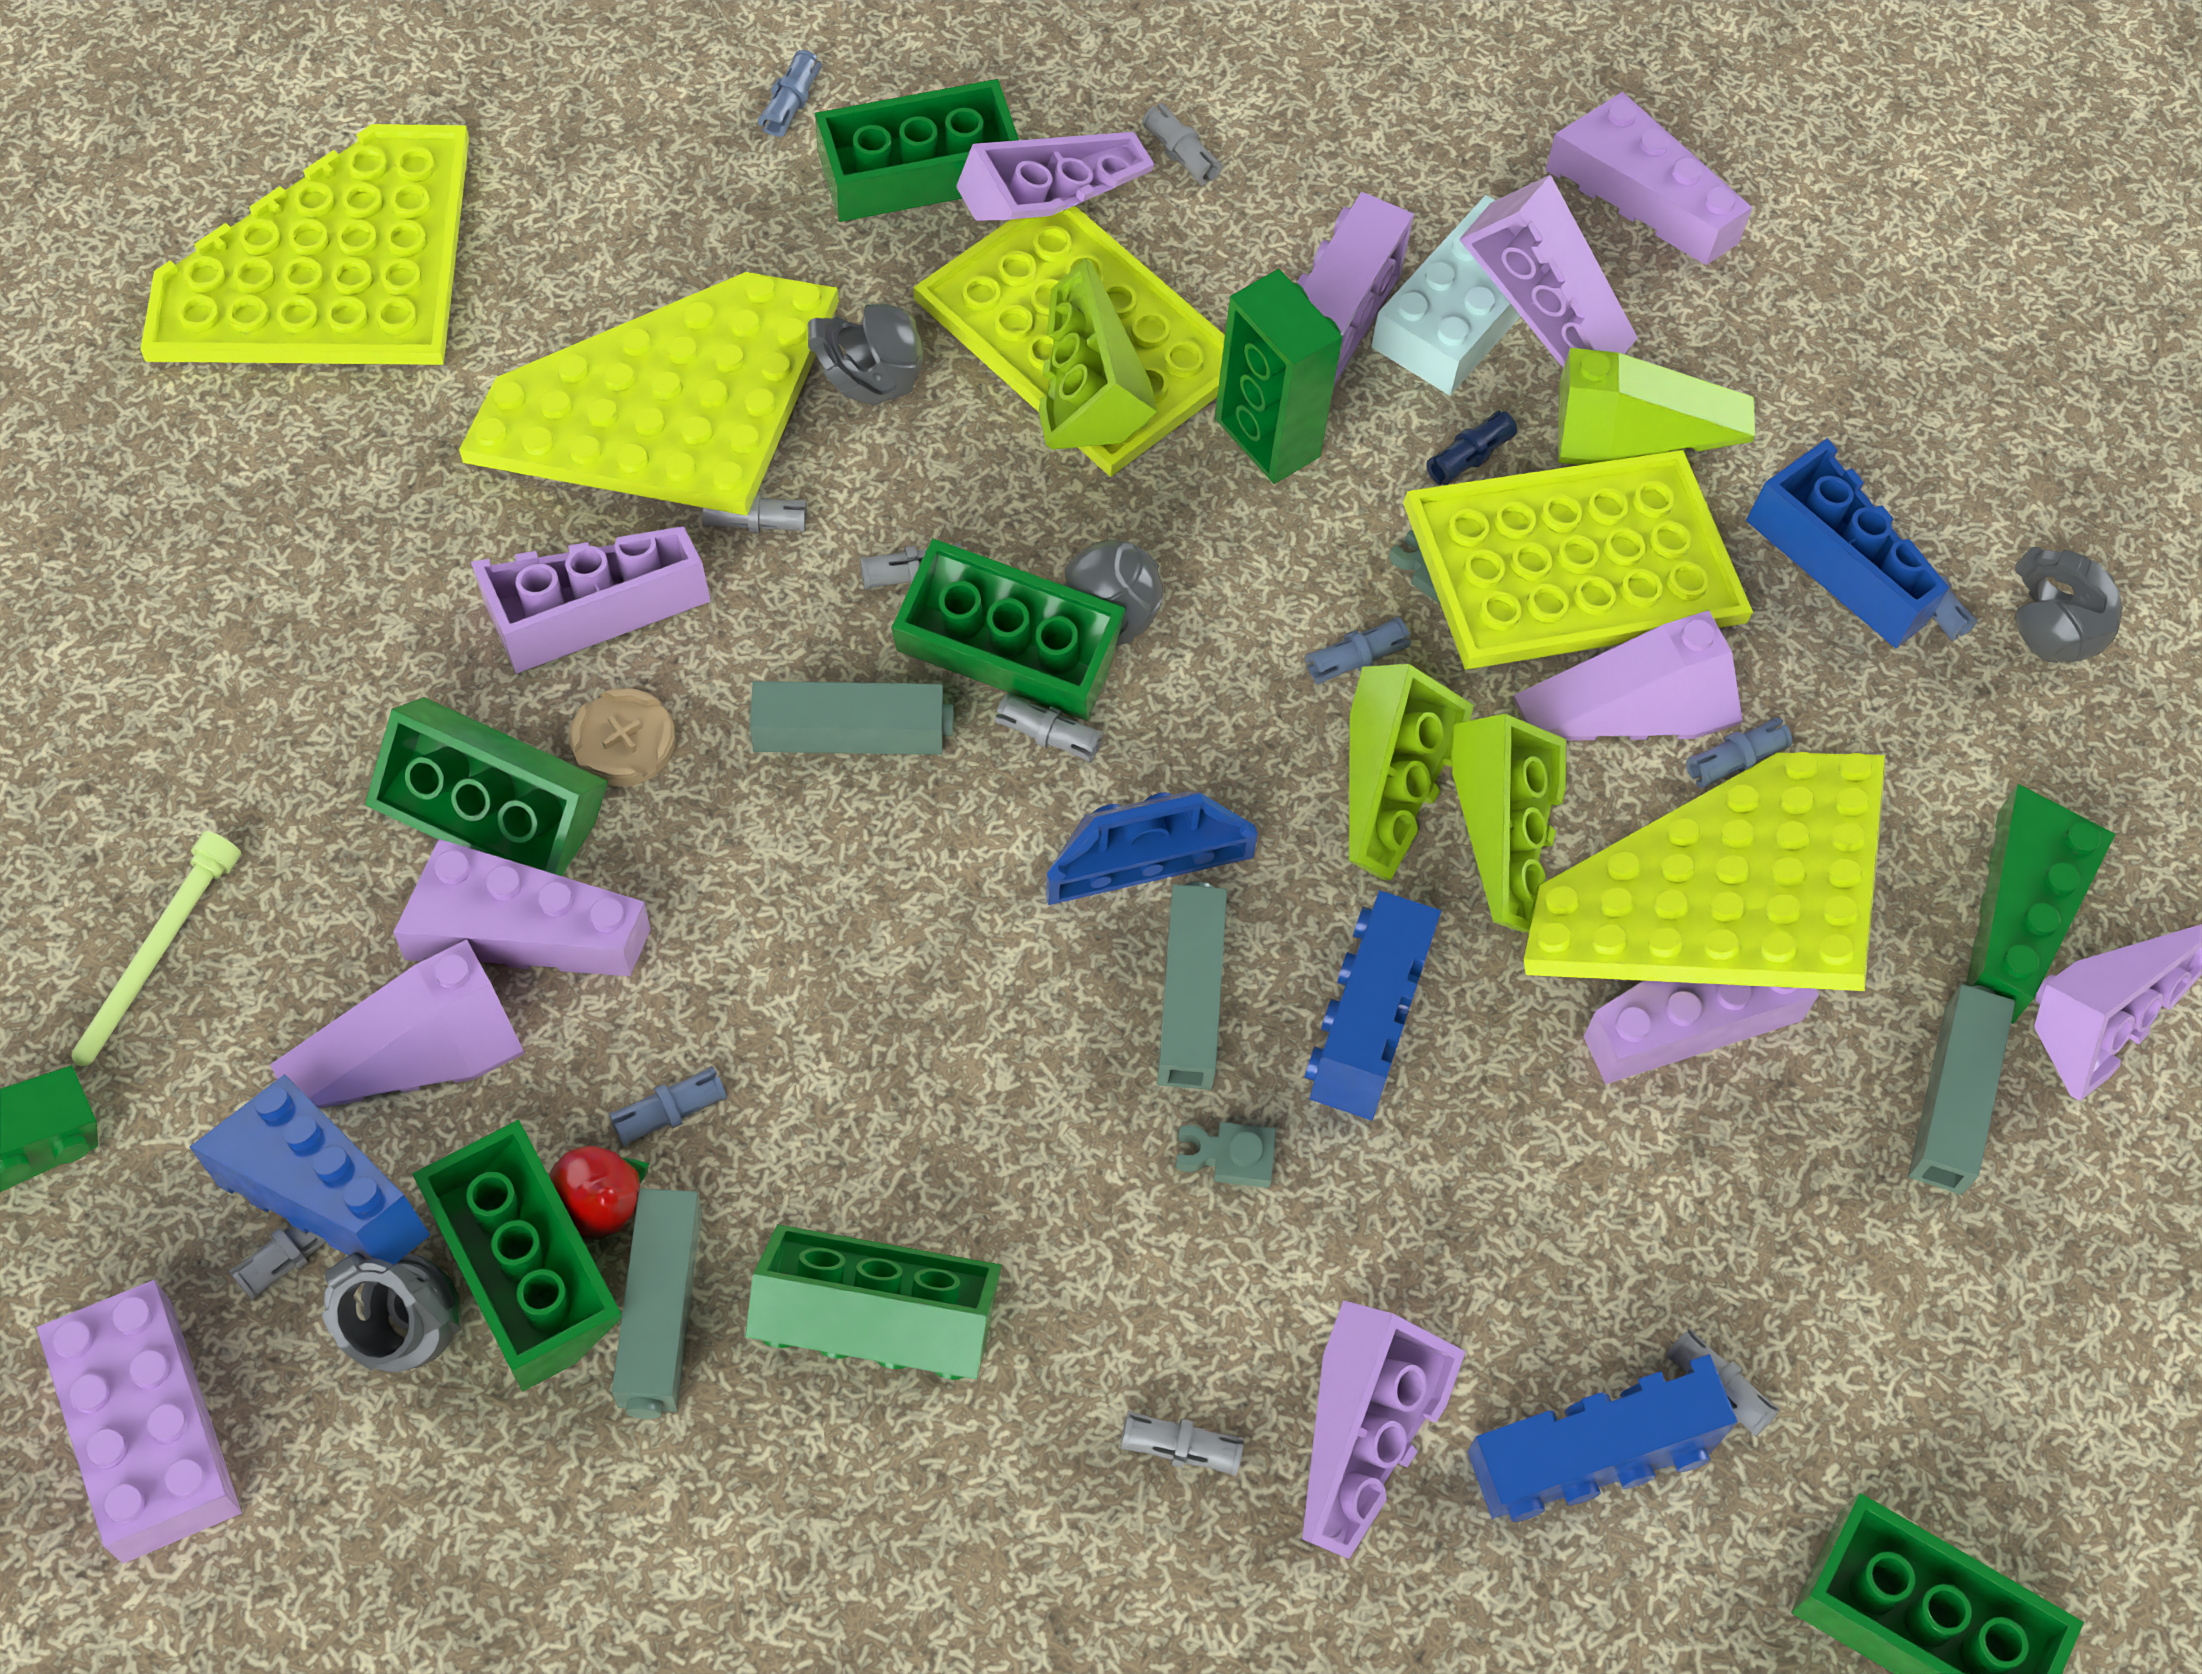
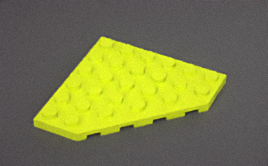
M371 124L356 134L358 141L339 154L332 150L304 169L305 177L288 189L284 190L279 186L249 206L251 214L231 227L224 223L194 244L195 252L177 264L170 260L156 269L153 274L140 348L145 362L444 365L469 145L467 126Z
M744 272L495 378L459 448L463 463L747 516L816 357V353L808 347V322L813 318L832 319L839 303L837 287Z
M1808 752L1775 753L1539 886L1525 950V974L1865 991L1885 776V755Z

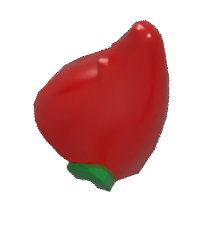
M585 1146L566 1152L554 1164L549 1177L581 1238L600 1240L620 1232L636 1214L640 1183L646 1177L650 1163L623 1158L616 1152L601 1147Z

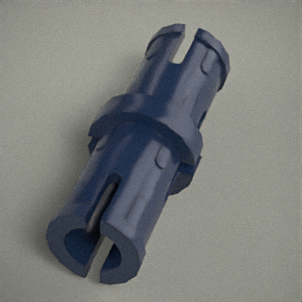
M1497 410L1477 427L1464 429L1455 436L1454 442L1449 447L1427 460L1426 466L1430 477L1437 484L1441 485L1443 483L1444 486L1451 483L1452 480L1469 467H1479L1489 459L1490 453L1494 449L1516 436L1517 426L1515 421L1507 412Z

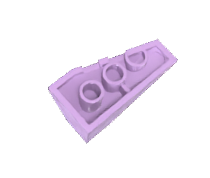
M1343 1300L1323 1354L1302 1540L1350 1559L1387 1500L1384 1483L1397 1463L1405 1467L1410 1465L1418 1452L1410 1442L1425 1419L1436 1423L1445 1410L1466 1351L1393 1313Z

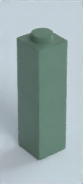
M752 681L750 732L753 752L942 755L943 736H953V704H943V684Z
M1189 882L1185 885L1173 884L1157 1075L1158 1086L1212 1090L1217 1061L1227 889L1214 888L1212 885L1204 882Z
M1961 984L1945 1005L1909 1168V1178L1961 1195L1978 1178L2015 1000L1999 996L1995 991L1984 986Z
M639 1188L622 1312L623 1317L621 1320L612 1394L617 1407L626 1409L625 1413L631 1417L656 1419L661 1417L662 1411L677 1412L702 1216L698 1192Z

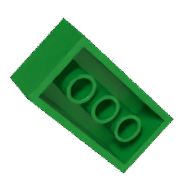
M998 79L815 113L817 152L839 222L963 199L956 186L972 144L1019 140Z
M1279 268L1230 296L1214 417L1273 484L1278 483L1321 456L1343 339L1337 324L1330 317H1324L1309 301L1305 290L1298 283H1293Z
M1862 1493L1856 1495L1840 1510L1791 1611L1793 1615L1893 1674H2062L2084 1624V1621Z

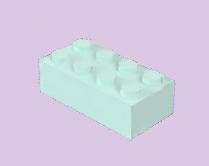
M1487 195L1480 200L1378 312L1371 345L1373 349L1449 396L1453 394L1521 317L1459 240L1487 206L1496 201Z

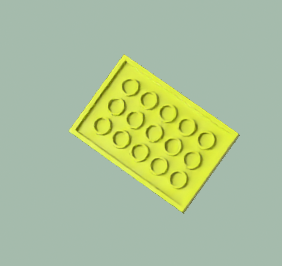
M1076 206L1052 216L1009 220L914 286V300L1039 412L1040 399L1048 395L1049 379L1043 375L1044 361L1052 358L1053 339L1047 335L1051 289L1084 258L1092 262L1150 379L1158 413L1151 418L1146 426L1138 429L1123 443L1077 447L1108 476L1112 477L1217 398L1225 335Z
M1684 450L1407 491L1403 501L1465 670L1619 645L1663 624L1708 610L1718 628L1746 624L1753 614V610Z

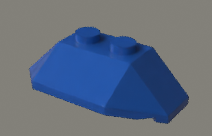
M1187 791L1173 795L1168 792H1161L1134 804L1125 806L1119 804L1104 805L1093 813L1084 815L1048 870L1046 899L1048 905H1053L1252 859L1258 833L1255 825L1198 792Z

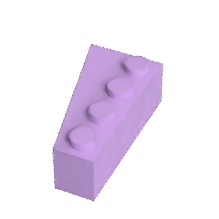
M1624 92L1606 101L1557 132L1554 136L1545 171L1557 178L1563 175L1579 184V191L1593 199L1599 196L1619 208L1618 214L1632 222L1639 220L1656 230L1655 235L1701 263L1709 264L1740 243L1753 207Z
M1551 174L1490 203L1459 239L1562 368H1564L1570 348L1625 354L1638 338Z
M684 526L617 537L615 545L595 547L589 546V543L585 542L568 545V553L538 557L537 551L515 554L516 561L496 565H491L490 559L471 562L484 604L516 674L711 602L702 561Z
M438 839L393 933L404 960L423 961L425 958H430L467 939L479 962L507 964L508 968L529 969V966L557 967L559 971L631 976L651 928L644 901Z
M1642 981L1597 1009L1583 1037L1605 1084H1609L1801 1022L1819 994L1816 989Z

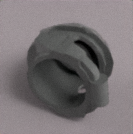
M867 304L864 309L863 325L848 322L838 317L832 319L813 318L808 322V347L816 353L824 368L826 377L845 397L878 405L912 391L914 382L918 378L923 366L924 348L916 328L915 319L902 308L889 304ZM840 345L842 346V348L845 350V352H846L847 354H843V352H842V350H841V348H840Z
M1109 539L1096 542L1074 555L1064 570L1066 583L1063 584L1064 586L1125 608V615L1116 646L1132 642L1134 637L1146 631L1155 619L1163 599V584L1158 573L1159 565L1145 551L1130 542Z
M2039 547L2030 548L2018 560L2015 570L2022 577L2024 584L2030 590L2028 594L2035 602L2018 608L2015 620L2019 633L2032 653L2046 662H2076L2099 655L2114 641L2120 627L2123 605L2119 596L2120 591L2116 587L2113 577L2099 563L2066 549L2062 552L2043 550ZM2046 577H2054L2057 582L2068 584L2072 587L2074 595L2060 591L2051 585Z
M354 1252L325 1272V1279L329 1286L324 1294L325 1311L321 1313L329 1333L336 1340L340 1350L371 1371L377 1368L387 1372H401L422 1367L439 1357L450 1344L453 1335L462 1329L461 1306L456 1288L448 1275L427 1258L408 1253L393 1265L376 1258L366 1260L362 1254ZM362 1283L364 1285L361 1292V1300L365 1307L363 1312L365 1321L359 1319L356 1311V1301L353 1299L356 1290ZM389 1315L392 1316L399 1326L409 1329L406 1338L394 1331L389 1323Z

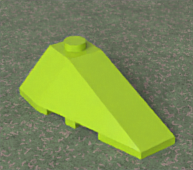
M1084 258L1051 289L1047 335L1053 339L1052 358L1044 361L1043 375L1049 379L1048 395L1040 399L1039 416L1045 444L1052 450L1123 443L1138 429L1146 426L1151 418L1158 413L1150 379L1092 262Z
M1578 348L1569 349L1559 381L1558 463L1585 465L1665 453L1690 447L1696 451H1704L1753 442L1755 438L1753 396L1619 352Z
M1410 664L1362 667L1350 711L1349 862L1383 880L1392 879L1418 832L1415 817L1423 802L1434 804L1441 790L1435 781L1444 765L1453 767L1451 760L1453 724L1470 721L1474 707L1472 703Z
M1508 714L1453 724V745L1451 748L1452 775L1493 923L1528 933L1530 932L1539 886L1546 879L1544 869L1539 863L1541 849L1543 846H1553L1556 830L1551 825L1547 826L1551 805H1561L1566 790V739Z

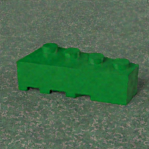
M2020 784L2016 785L1997 814L1994 846L1990 852L1987 885L1982 896L1978 934L1974 939L1966 983L1968 986L1990 988L1999 996L2015 1000L2012 1024L2015 1023L2035 998L2116 835Z
M73 1065L0 1089V1192L60 1164L75 1162L87 1155L90 1150L98 1147L97 1121Z

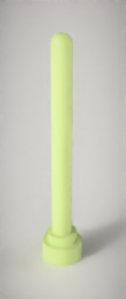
M203 831L191 849L194 855L190 861V864L193 866L192 870L73 1049L72 1060L75 1064L88 1066L95 1060L211 880L219 879L223 872H231L242 855L241 851L233 843L218 834Z

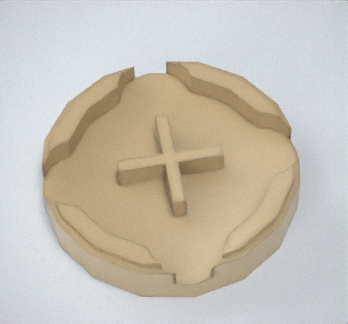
M634 688L611 689L600 693V698L590 704L587 701L578 709L570 724L569 744L579 768L607 780V785L634 786L653 778L667 766L675 750V726L670 713L652 694Z

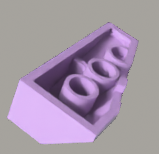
M1135 132L972 144L956 188L976 221L1044 217L1055 215L1152 171L1155 164Z
M1709 610L1663 624L1513 695L1512 698L1524 722L1565 738L1566 741L1596 740L1598 736H1629L1630 740H1647L1648 736L1677 735V739H1696L1739 725L1743 720L1732 651Z
M2202 924L2078 960L2057 976L2049 975L2043 981L2036 995V1003L2040 1007L2034 1028L2071 1097L2081 1101L2108 1080L2120 1067L2121 1059L2114 1055L2124 1046L2127 1040L2130 1038L2139 1045L2150 1032L2149 1026L2157 1017L2161 1006L2171 1010L2202 975Z
M466 939L415 964L271 1063L270 1066L277 1079L285 1074L318 1108H325L362 1101L365 1096L397 1090H400L401 1093L420 1090V1086L451 1080L454 1083L474 1080L525 1053L491 982Z

